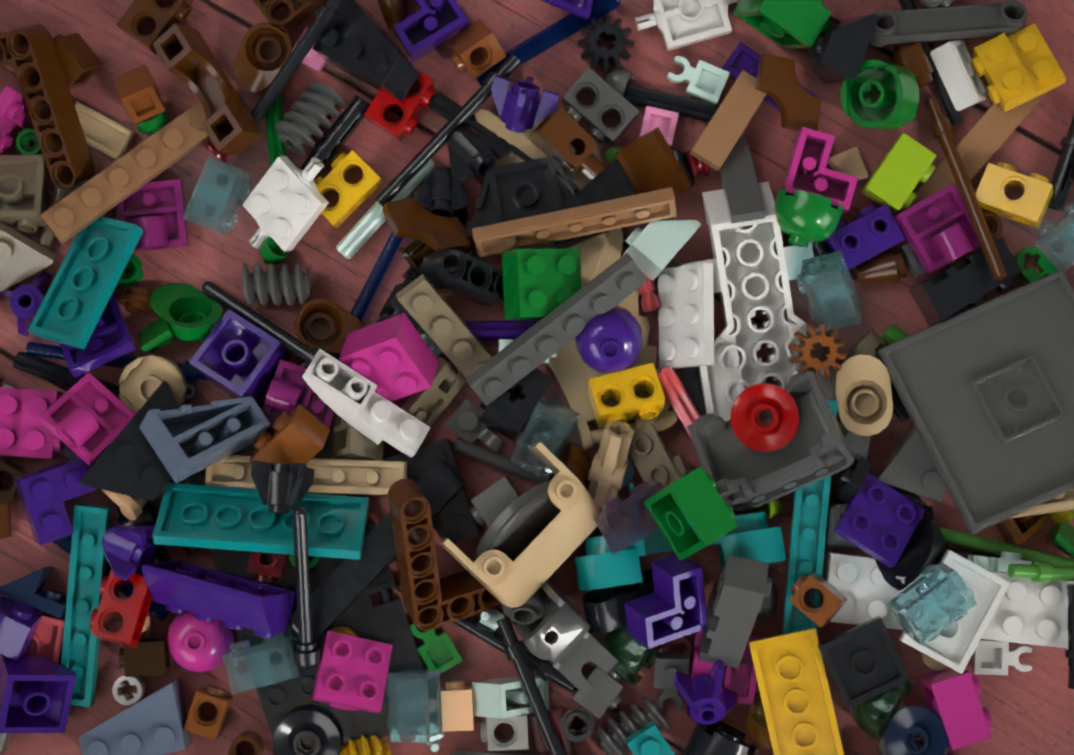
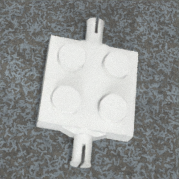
M653 0V13L634 17L635 24H637L638 31L657 25V28L663 34L667 51L731 33L732 28L728 18V5L740 0Z
M279 156L242 204L259 225V229L249 240L254 248L260 249L261 244L268 237H271L284 252L292 251L329 204L318 191L313 180L324 167V164L320 163L319 159L311 158L305 169L301 170L287 156Z

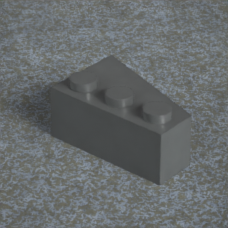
M914 424L898 446L890 453L882 467L873 475L890 487L909 491L933 502L941 503L946 490V486Z
M728 554L707 600V629H704L702 633L699 660L715 663L718 659L724 661L726 666L739 667L756 617L762 611L764 598H768L771 592L772 578L767 577L769 563Z

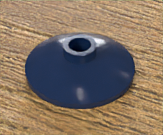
M908 706L898 711L890 720L886 731V747L889 755H946L948 738L941 718L934 711L923 706ZM922 734L925 738L924 746L920 744V736Z

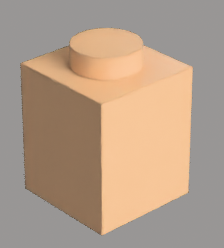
M464 680L446 681L445 687H439L438 690L440 732L474 730L475 717L473 713L472 685L466 686Z

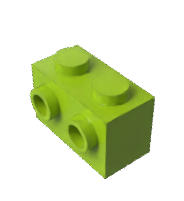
M902 133L861 190V193L880 206L887 204L892 214H895L901 208L906 210L917 196L913 190L918 182L925 183L936 167L931 163L937 155L905 133Z

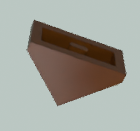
M1050 513L1009 518L997 523L996 526L1006 543L1019 545L1024 543L1048 522L1052 516Z

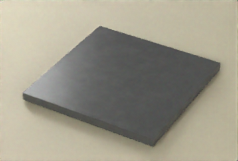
M1062 269L878 349L877 354L887 368L890 379L970 535L1074 490V290Z

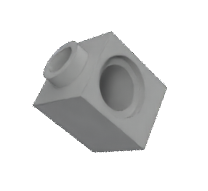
M527 714L503 719L486 717L487 722H480L481 742L488 743V751L529 749ZM500 723H508L513 727L514 734L508 739H501L495 733L496 726Z

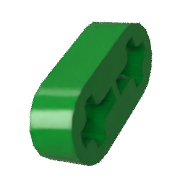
M1026 247L1018 251L1014 256L1022 271L1018 275L1026 284L1059 271L1048 256L1037 247ZM1024 255L1027 257L1034 255L1037 260L1034 262V265L1040 273H1037L1032 267L1024 268L1023 264L1026 262L1023 257Z

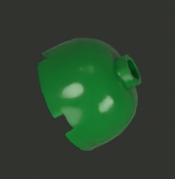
M787 189L778 190L774 203L775 213L781 233L789 237L788 243L807 248L809 242H822L830 238L836 231L843 212L842 205L839 204L835 209L831 207L833 200L827 197L796 189L794 196L785 195Z

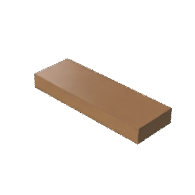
M744 70L738 76L690 152L691 155L716 171H719L767 95L755 89L757 78Z

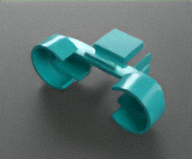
M630 483L628 486L635 531L585 539V556L574 557L579 591L643 582L639 556L673 551L646 506L645 513L648 529L640 530L633 483ZM642 484L643 500L646 501L652 496L646 485ZM765 512L735 516L739 526L711 544L718 545L721 569L728 554L765 563L786 560L781 526L769 528Z

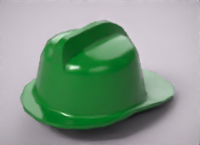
M168 283L154 290L150 297L151 308L169 323L173 334L183 341H199L204 343L210 335L214 323L221 318L223 313L220 304L188 284Z

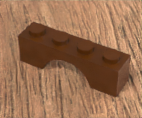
M175 23L152 44L168 71L185 82L201 102L206 114V120L202 126L218 152L241 155L263 136V133L197 29Z

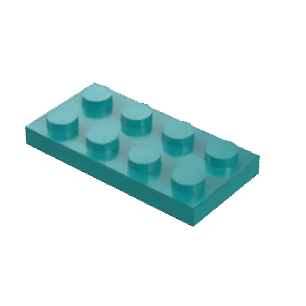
M101 216L77 233L28 331L37 337L84 350L143 230L136 224Z

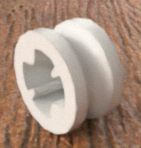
M123 675L114 682L112 688L115 700L122 705H132L138 702L145 693V683L140 676L125 677ZM128 680L130 685H136L137 691L132 693L134 698H129L128 693L122 694L121 688L126 685L124 681Z

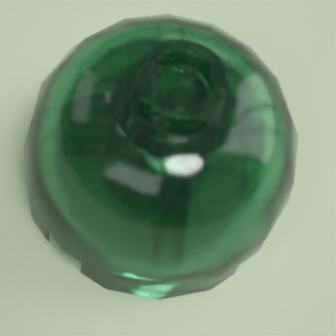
M627 624L622 628L608 632L604 639L608 643L607 650L619 661L612 668V671L632 685L638 684L643 679V676L638 673L644 667L651 668L655 661V652H660L663 645L661 644L650 649L646 648L628 633Z
M910 681L904 682L852 707L851 715L856 725L867 735L877 740L878 735L882 736L886 732L892 717L902 709L900 707L902 704L901 696L908 700L913 689V683Z

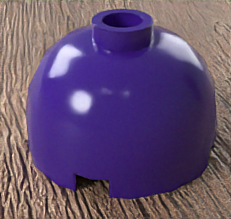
M617 305L610 311L599 314L591 319L582 332L576 336V348L583 362L591 369L604 374L629 368L638 359L643 345L642 329L639 322L632 316L630 311Z

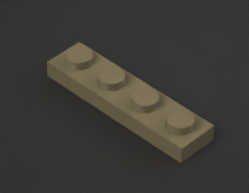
M423 274L396 294L397 300L465 378L493 357Z

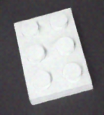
M697 263L663 269L658 275V297L661 304L658 309L659 369H663L666 366L678 369L714 365L713 263Z
M947 550L899 640L963 674L1011 583L953 551Z

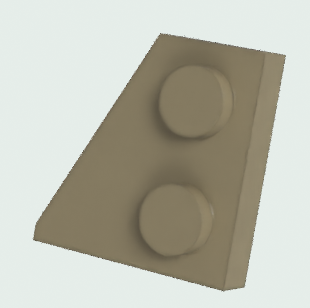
M1 222L0 292L48 267L57 256Z

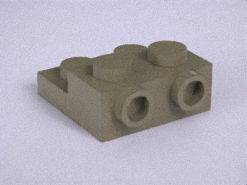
M43 154L0 155V222L8 227H17V230L21 232L33 233L37 231L38 226H46L40 218V215L48 210L49 195L46 192L47 165Z

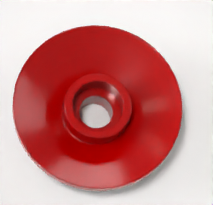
M769 383L756 384L742 391L734 401L730 415L731 426L738 440L746 447L759 452H771L787 445L795 436L800 419L798 406L794 398L785 389ZM767 410L771 412L772 421L770 423L761 421L760 414L762 411Z

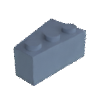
M250 396L212 401L210 405L191 407L190 404L182 405L179 409L160 411V409L148 410L139 428L174 482L178 483L251 445L255 438L264 430H267L270 422L254 398Z
M180 678L79 736L82 755H162L186 750L193 743L191 733L183 730L187 720V713Z

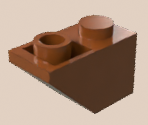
M299 404L290 413L284 411L273 424L274 428L269 432L264 430L255 438L252 443L255 449L249 461L251 463L252 461L281 464H306L323 449L330 429Z

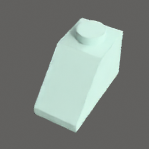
M662 220L650 222L644 230L638 226L626 239L625 242L630 246L623 256L628 253L641 272L653 281L702 224L697 220Z
M519 677L472 682L474 716L503 719L534 713ZM534 677L546 708L550 710L548 679L544 681L539 677Z

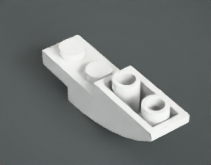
M321 349L318 350L302 376L319 398L349 425L379 445L383 440L410 458L416 454L431 428L374 392L378 385Z

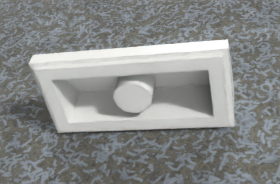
M964 39L949 41L930 52L932 60L957 111L989 99L982 78L978 77L972 66V57Z

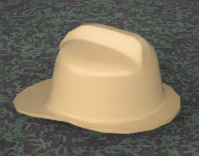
M859 354L849 357L841 364V370L836 374V395L841 422L849 431L856 435L871 436L878 434L888 426L893 414L891 380L888 370L879 359L871 355Z

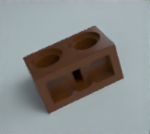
M134 0L116 25L125 34L156 54L157 52L152 44L175 23H183L189 17L193 8L191 6L194 2L193 0H175L174 4L169 8H161V0ZM146 22H155L156 27L153 33L150 35L141 34V28Z

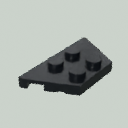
M554 156L488 168L483 180L482 192L477 198L471 226H468L467 229L469 241L474 240L473 228L592 204V202H588L579 191L577 184L571 177L565 174L563 167Z
M166 381L159 385L78 481L80 485L153 501L172 479L171 475L139 428L148 410L160 409V411L179 409L172 390Z

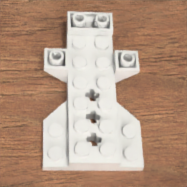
M769 182L758 183L765 208V218L731 223L724 190L703 192V204L707 226H709L714 259L680 264V266L697 263H713L714 293L720 294L725 327L714 341V365L700 366L699 371L706 414L720 416L725 421L730 420L731 409L738 395L748 387L766 383V378L771 376V380H777L778 386L785 389L789 379L797 374V368L802 363V361L795 364L790 363L789 358L797 355L798 351L788 349V345L791 343L799 345L801 342L793 335L796 331L807 336L805 331L806 323L794 314L789 281L817 275L812 243L809 242L807 248L795 245L783 247L781 229L777 222L775 202ZM761 310V314L767 315V321L762 322V328L757 329L756 324H751V318L755 316V311ZM766 343V347H772V354L767 355V361L762 362V357H757L756 351L761 349V344ZM815 343L812 346L815 350L810 349V356L821 359L823 356L820 353H824L825 349ZM829 366L830 378L824 379L820 371L817 378L826 398L837 400L835 385L837 371Z

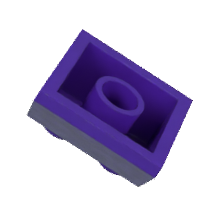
M228 309L189 361V364L233 398L252 396L257 403L275 376L279 361H287L291 355L282 342Z
M24 653L17 662L1 654L0 733H65L77 677L76 672L36 653Z

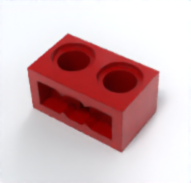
M418 70L420 74L416 81L421 86L416 94H407L404 100L400 101L379 90L364 114L367 121L400 141L405 134L407 136L412 134L419 122L416 115L422 106L425 108L429 106L431 98L436 94V90L433 89L435 86L434 79ZM392 108L402 110V119L397 123L387 122L385 115L388 110Z
M111 569L109 576L103 578L100 586L102 599L99 609L95 608L90 617L89 627L92 628L91 634L101 640L137 649L152 596L144 576L133 573L127 581L116 577ZM128 583L133 584L134 589L131 596L126 599H120V588ZM116 616H122V627L116 632H110L108 628L110 620Z

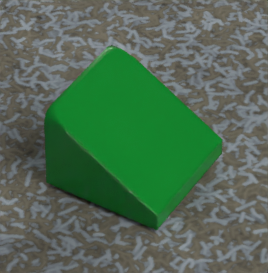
M162 317L138 332L141 349L143 352L151 354L177 338L173 334L169 323Z
M1061 519L1047 534V539L1069 558L1074 559V527L1066 520Z

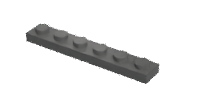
M626 253L466 377L465 380L483 403L488 406L578 336L591 319L613 309L648 280L634 260Z

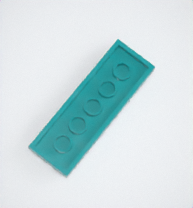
M168 483L155 524L153 541L157 545L295 555L292 515L294 508H290V514L269 513V506L262 505L257 489ZM306 493L298 506L304 507L307 512L309 556L360 560L370 507L369 498Z

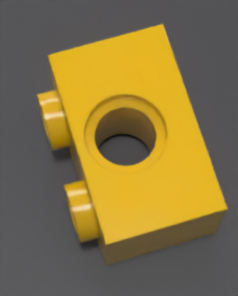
M998 162L997 165L988 163L975 194L981 210H989L998 216L1039 229L1054 193L1053 185L1049 184V179L1036 173H1030L1029 176L1017 173V168L1007 163ZM1011 187H1020L1024 190L1022 197L1016 200L1007 198L1005 194Z

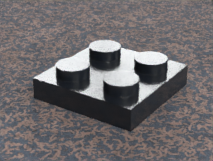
M880 616L817 645L848 709L911 680Z

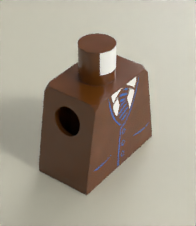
M562 107L549 113L527 137L548 157L554 156L567 173L579 169L590 180H593L605 166L592 154L598 146L597 142ZM570 144L575 148V155L570 151Z

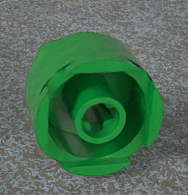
M866 60L862 62L856 79L846 80L842 83L841 105L846 115H849L854 123L861 127L885 131L894 130L911 122L916 116V109L919 103V87L914 73L905 67L881 60Z

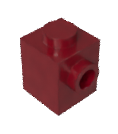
M250 552L247 572L255 574L254 580L274 583L275 577H284L288 554Z

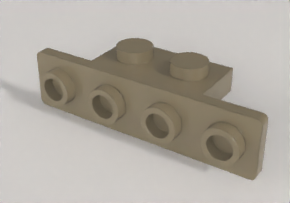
M647 423L635 430L629 454L651 496L690 472L688 463L681 454L677 455L675 450L667 452L652 423Z

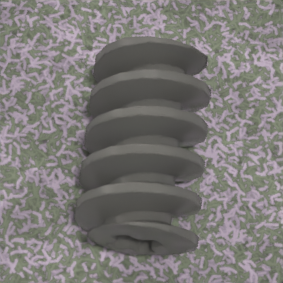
M320 82L311 83L308 87L309 92L302 93L300 101L292 105V111L284 114V121L278 122L275 126L282 143L302 158H305L307 155L302 147L303 144L310 148L315 146V142L310 137L311 134L318 138L323 136V132L318 126L331 127V122L326 116L329 115L335 119L339 117V112L335 106L346 109L345 102L335 90Z
M243 263L242 291L248 305H254L257 296L261 305H267L270 297H272L274 305H281L284 296L287 304L290 306L295 304L297 296L301 305L310 300L313 289L312 264L309 265L307 273L302 272L300 264H296L293 273L289 272L287 264H283L280 273H276L273 263H269L267 272L263 273L260 263H256L253 272H249L247 263Z
M646 696L641 697L642 709L634 703L630 704L632 715L629 716L621 710L619 712L621 721L619 724L612 718L607 719L610 729L608 731L600 725L596 726L597 739L606 755H628L626 749L628 745L624 739L651 721L655 723L660 732L661 724L667 729L672 730L654 701L652 702Z

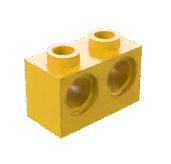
M353 150L348 155L345 152L340 154L331 164L333 170L325 178L319 176L314 180L322 196L329 191H335L339 194L338 203L331 208L325 207L321 213L336 229L383 184L382 179ZM352 168H359L363 171L362 179L356 184H350L345 179L346 173Z
M654 363L588 379V396L599 428L605 427L607 422L622 421L627 423V421L637 418L649 420L664 411L665 396ZM643 390L649 392L651 396L640 398L635 393ZM614 399L619 404L609 407L603 404V401Z

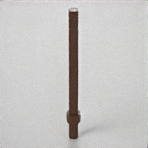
M929 97L924 103L932 121L930 128L934 138L940 141L994 280L1003 279L1007 276V273L951 135L954 130L950 120L944 117L937 97Z

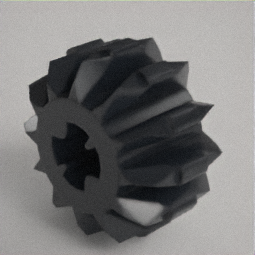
M604 15L602 25L599 24L596 18H592L590 20L592 29L582 27L581 34L585 39L578 40V47L586 49L581 53V59L587 60L592 57L593 59L590 63V69L592 70L597 67L598 63H603V73H608L609 63H612L615 69L621 68L620 59L629 61L631 58V54L625 49L634 48V41L625 39L631 34V29L628 27L619 30L622 24V19L620 18L616 19L613 25L609 24V15ZM601 38H604L607 42L613 41L611 50H608L605 46L599 47Z

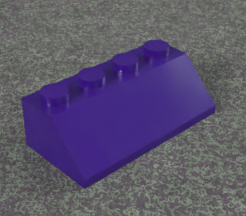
M182 560L149 563L142 566V573L153 601L166 605L167 611L174 613H186V611L195 613L194 618L202 621L221 620L224 621V626L230 629L243 630L246 627L253 629L254 635L263 638H274V634L288 631L296 591Z

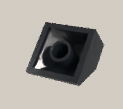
M873 13L845 19L821 32L813 46L809 48L811 56L807 66L825 83L856 79L880 16Z

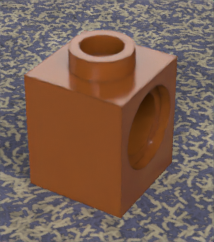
M480 19L447 42L454 52L449 57L460 73L466 70L474 80L507 57L493 32Z
M145 64L115 77L120 99L134 124L165 111L159 88Z
M816 572L808 577L803 574L791 588V591L795 594L789 602L821 628L831 621L848 598ZM812 588L818 589L823 594L824 600L820 607L812 605L809 601L808 595Z
M207 684L206 688H199L195 692L183 730L216 740L221 736L233 697L225 695L227 690L219 686ZM204 702H211L216 706V718H207L203 714L202 705Z

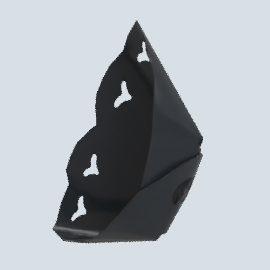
M891 487L925 509L896 565L889 568L876 560L884 580L893 588L903 590L943 550L945 540L932 506H928L925 501L914 493ZM896 576L906 577L905 584H902L901 580L897 579Z

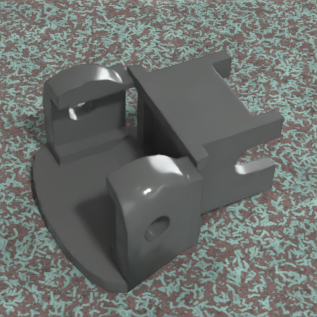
M546 580L541 586L547 593L546 610L542 619L526 625L513 622L514 627L523 638L526 647L532 655L541 660H549L556 670L586 696L594 687L584 677L583 665L592 662L605 673H608L619 661L608 651L609 648L597 636L588 631L590 624L580 611L551 582ZM556 632L557 636L551 642H547L546 640Z

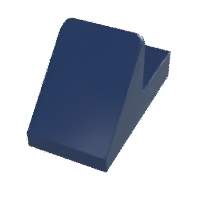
M52 566L37 570L0 587V592L6 597L28 604L55 617H65L66 600L64 599L66 595L47 588L46 592L43 591Z

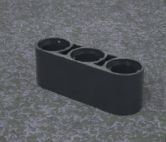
M456 249L432 252L424 257L422 272L430 282L482 305L504 304L502 270Z
M652 569L641 572L643 582L594 589L587 592L583 596L585 618L590 624L588 631L595 634H604L627 626L625 603L654 593Z

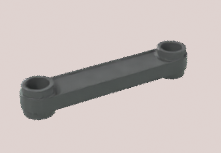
M1008 0L1004 3L899 11L878 10L874 13L880 17L870 44L875 47H883L887 44L999 36L1003 33L1009 36L1022 29L1027 19V9L1017 0Z

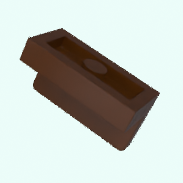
M659 127L634 139L616 153L617 159L638 194L672 187L674 195L692 185Z

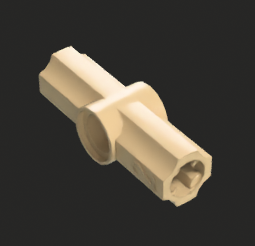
M622 421L606 423L599 451L595 454L588 480L591 481L588 492L601 510V520L611 518L618 498V491L623 486L629 466L627 458L635 430L631 429L629 424Z

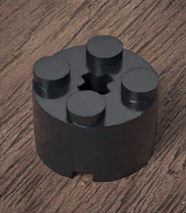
M720 720L713 724L697 722L682 755H758L761 746L755 740L752 745L744 741L745 733Z

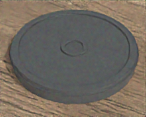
M550 481L543 482L529 489L502 511L482 537L475 552L474 561L480 554L492 549L503 552L514 561L561 512L548 497L547 489Z

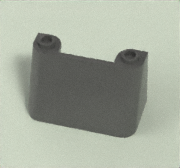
M813 370L793 375L785 386V390L794 398L798 406L800 419L795 436L787 445L778 450L759 452L746 447L734 434L731 420L725 421L722 417L715 416L714 414L703 415L695 423L687 426L702 468L713 478L717 492L722 500L732 508L734 515L748 512L848 468L854 462L849 446ZM767 410L762 411L760 414L761 421L770 423L772 421L771 412Z

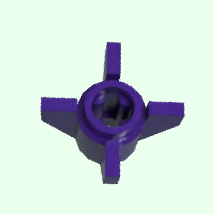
M495 75L491 86L501 121L506 124L505 127L508 130L517 133H524L525 129H532L556 108L560 94L543 89L540 96V87L533 83L534 77L527 76L526 81L515 80L513 86L509 87L511 79Z
M42 272L30 285H21L14 291L3 290L1 295L10 298L12 312L17 315L18 334L28 337V329L47 293L45 290H47L51 280V274ZM29 298L32 300L30 306L27 305V301Z
M117 524L105 532L102 538L103 553L116 577L127 581L134 572L143 576V564L151 562L155 553V546H159L154 544L153 541L155 526H125Z
M717 659L710 670V674H700L693 680L691 676L678 671L673 675L675 687L688 704L687 715L698 723L713 724L718 722L738 702L737 692L722 687L725 671L724 661Z

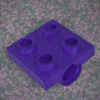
M114 294L111 295L84 350L60 343L67 366L74 378L136 350L119 302Z
M868 473L860 491L850 500L833 531L879 562L892 568L899 560L925 509Z

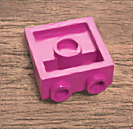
M0 387V455L58 459L59 452H63L64 443L46 428L39 419L49 407L63 396L64 392Z

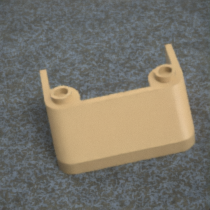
M541 442L532 444L528 449L555 474L549 482L547 492L550 501L561 512L514 561L503 552L492 549L483 552L472 562L448 538H443L439 542L500 603L511 608L520 607L525 604L590 535L601 520V510L581 481Z

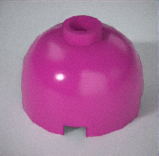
M189 611L178 614L168 628L166 640L169 654L176 664L188 671L202 673L214 670L227 661L234 650V629L225 627L224 621L215 619V621L211 622L194 618L195 613Z

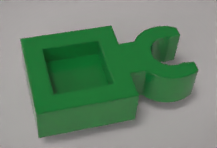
M415 623L410 625L412 634L424 641V644L419 646L417 650L434 678L463 661L461 654L447 631L437 635L435 629L420 631Z

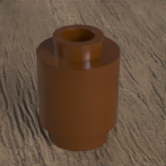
M901 43L894 47L895 54L890 56L892 63L912 71L919 88L934 81L931 74L934 72L921 43Z

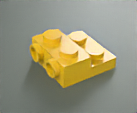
M1035 23L1009 36L1003 33L974 47V58L971 59L972 66L978 77L984 75L989 84L986 90L994 105L999 103L1004 113L1066 83V76Z

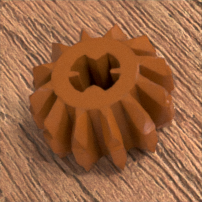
M820 322L815 333L812 324L808 323L805 325L807 336H804L799 331L793 334L801 342L799 345L793 343L788 345V349L798 351V354L790 357L789 361L792 364L802 361L797 368V373L806 372L809 369V372L813 370L818 377V372L820 371L824 379H829V366L837 372L841 370V366L835 362L836 357L840 359H846L847 357L846 353L837 352V348L843 347L846 342L844 339L833 341L838 334L836 328H832L826 333V324ZM815 343L825 349L824 353H820L823 356L821 359L810 356V349L815 350L812 347Z

